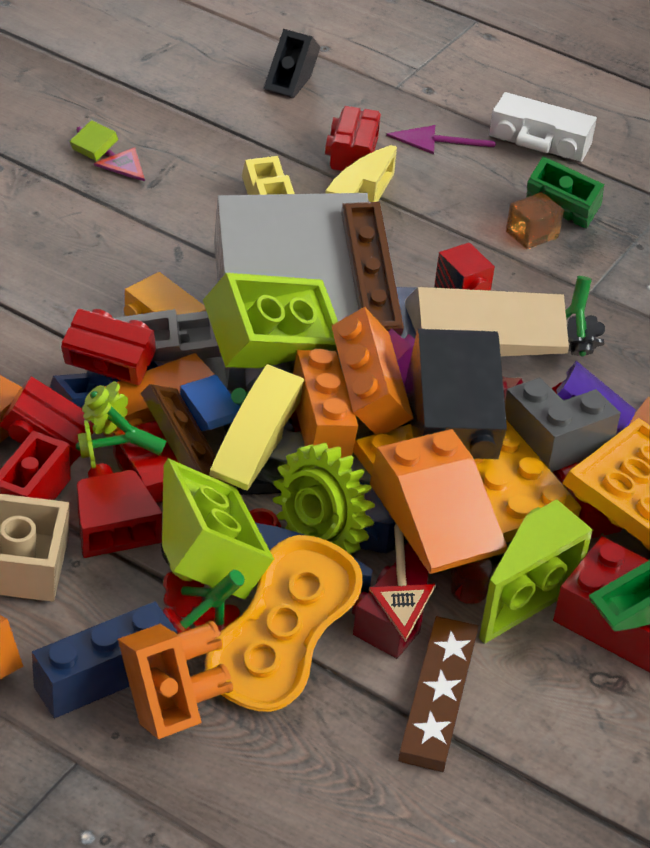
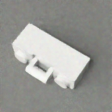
M505 92L493 110L489 136L516 143V145L540 152L552 153L582 162L592 145L597 117Z

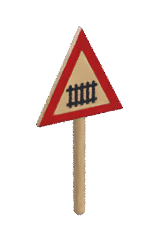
M396 524L394 530L398 586L369 587V590L406 642L430 598L435 584H406L404 537Z

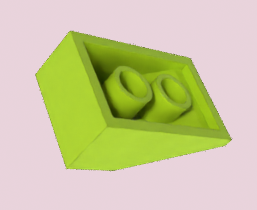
M225 273L203 299L225 367L263 368L267 364L272 366L294 361L297 350L324 349L327 351H337L331 326L337 323L338 320L324 282L321 279Z
M169 458L167 459L163 472L162 547L170 563L171 571L182 580L190 582L194 579L213 588L231 570H238L243 574L245 583L232 595L245 600L274 558L236 487Z
M556 499L542 508H534L525 516L492 575L479 639L484 644L557 602L561 585L587 555L593 530L559 500Z

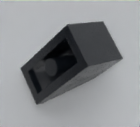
M283 29L264 85L265 90L295 98L310 79L321 48L312 36Z

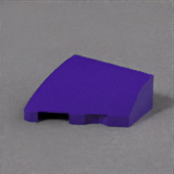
M575 361L566 372L567 378L557 388V395L562 400H567L597 389L621 412L617 435L630 424L636 409L579 362Z

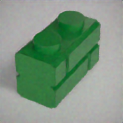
M543 156L527 182L526 201L568 221L573 220V223L587 229L602 204L605 184Z

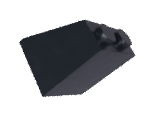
M417 329L404 385L414 418L410 420L413 438L453 429L474 459H499L507 431L498 331Z

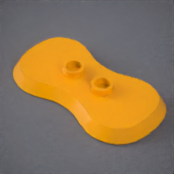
M296 535L288 537L275 545L270 550L274 560L258 581L257 590L252 602L240 617L220 632L221 636L215 637V640H222L223 647L220 650H214L206 654L205 671L217 667L221 663L227 667L231 679L226 680V682H232L233 691L221 694L226 699L247 709L271 712L289 705L304 690L309 678L312 655L317 641L328 626L354 605L362 587V571L358 562L346 550L322 538Z

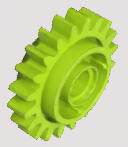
M327 443L308 445L298 448L295 453L288 454L286 456L288 463L278 467L283 478L273 482L274 486L282 492L280 496L273 498V502L282 505V511L276 516L278 520H286L287 526L284 529L322 538L338 545L349 554L359 551V543L369 539L367 532L363 528L374 525V521L365 513L366 510L375 507L373 502L364 498V494L372 489L371 485H361L359 482L364 474V470L352 471L351 467L354 457L350 455L341 458V448L337 446L328 449Z

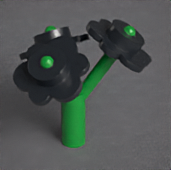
M577 276L571 305L565 310L566 320L569 318L567 325L568 351H571L572 355L582 357L594 353L596 347L605 344L604 339H596V337L604 334V324L598 322L596 316L589 315L585 317L584 314L592 281L591 278L586 276Z

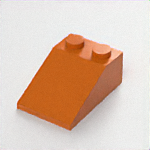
M453 429L377 448L370 485L430 574L506 552L507 545L474 458Z

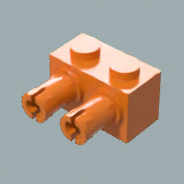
M209 621L204 625L176 634L162 624H158L118 639L139 723L157 739L201 724L197 703L233 691L232 682H226V680L231 679L230 673L222 663L217 665V667L192 676L189 674L187 660L214 650H220L223 647L221 639L215 640V637L221 635L214 621Z

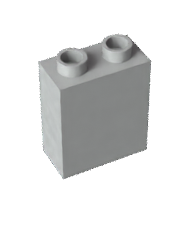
M368 193L218 195L214 234L217 281L225 273L321 279L326 287L338 322L358 311V304L341 208L342 203L369 202ZM295 360L272 366L293 374ZM225 367L227 390L243 388L249 392L265 367Z

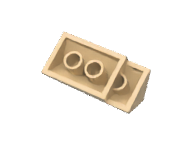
M417 287L406 298L405 307L416 333L417 329L498 331L501 356L566 354L569 350L563 294Z

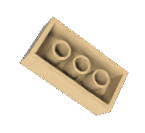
M0 494V595L54 602L69 538V502Z

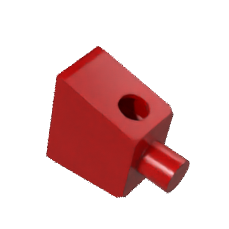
M100 463L96 464V468L91 467L89 469L88 478L80 479L77 482L78 518L83 558L162 543L161 509L135 471L127 470L113 473L108 464Z

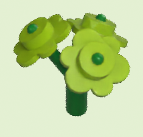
M116 381L106 387L100 385L94 388L87 395L85 404L82 407V411L85 413L84 425L86 433L78 434L79 442L75 447L77 450H80L82 459L90 457L92 468H96L94 448L131 443L160 456L167 442L132 426L125 419L128 410L125 408L128 404V397L118 393L120 385ZM88 421L94 424L93 432L96 434H101L102 432L111 434L117 427L125 432V434L91 440Z

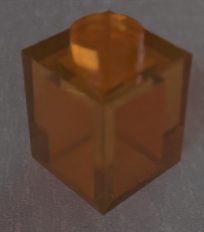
M543 192L510 203L506 232L525 249L559 238L564 209Z

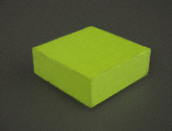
M91 120L70 140V144L73 150L97 161L118 141V137L115 131Z

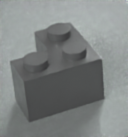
M539 377L508 388L505 398L506 420L551 472L583 461L616 436L621 412L597 389L563 401Z

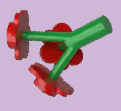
M231 570L213 588H204V583L194 579L188 582L180 579L173 572H169L163 580V586L166 590L163 600L169 608L165 607L162 611L177 630V634L190 630L189 626L192 624L194 627H198L209 621H214L219 632H221L240 617L238 607L231 604L224 605V601L245 583V578L240 571Z

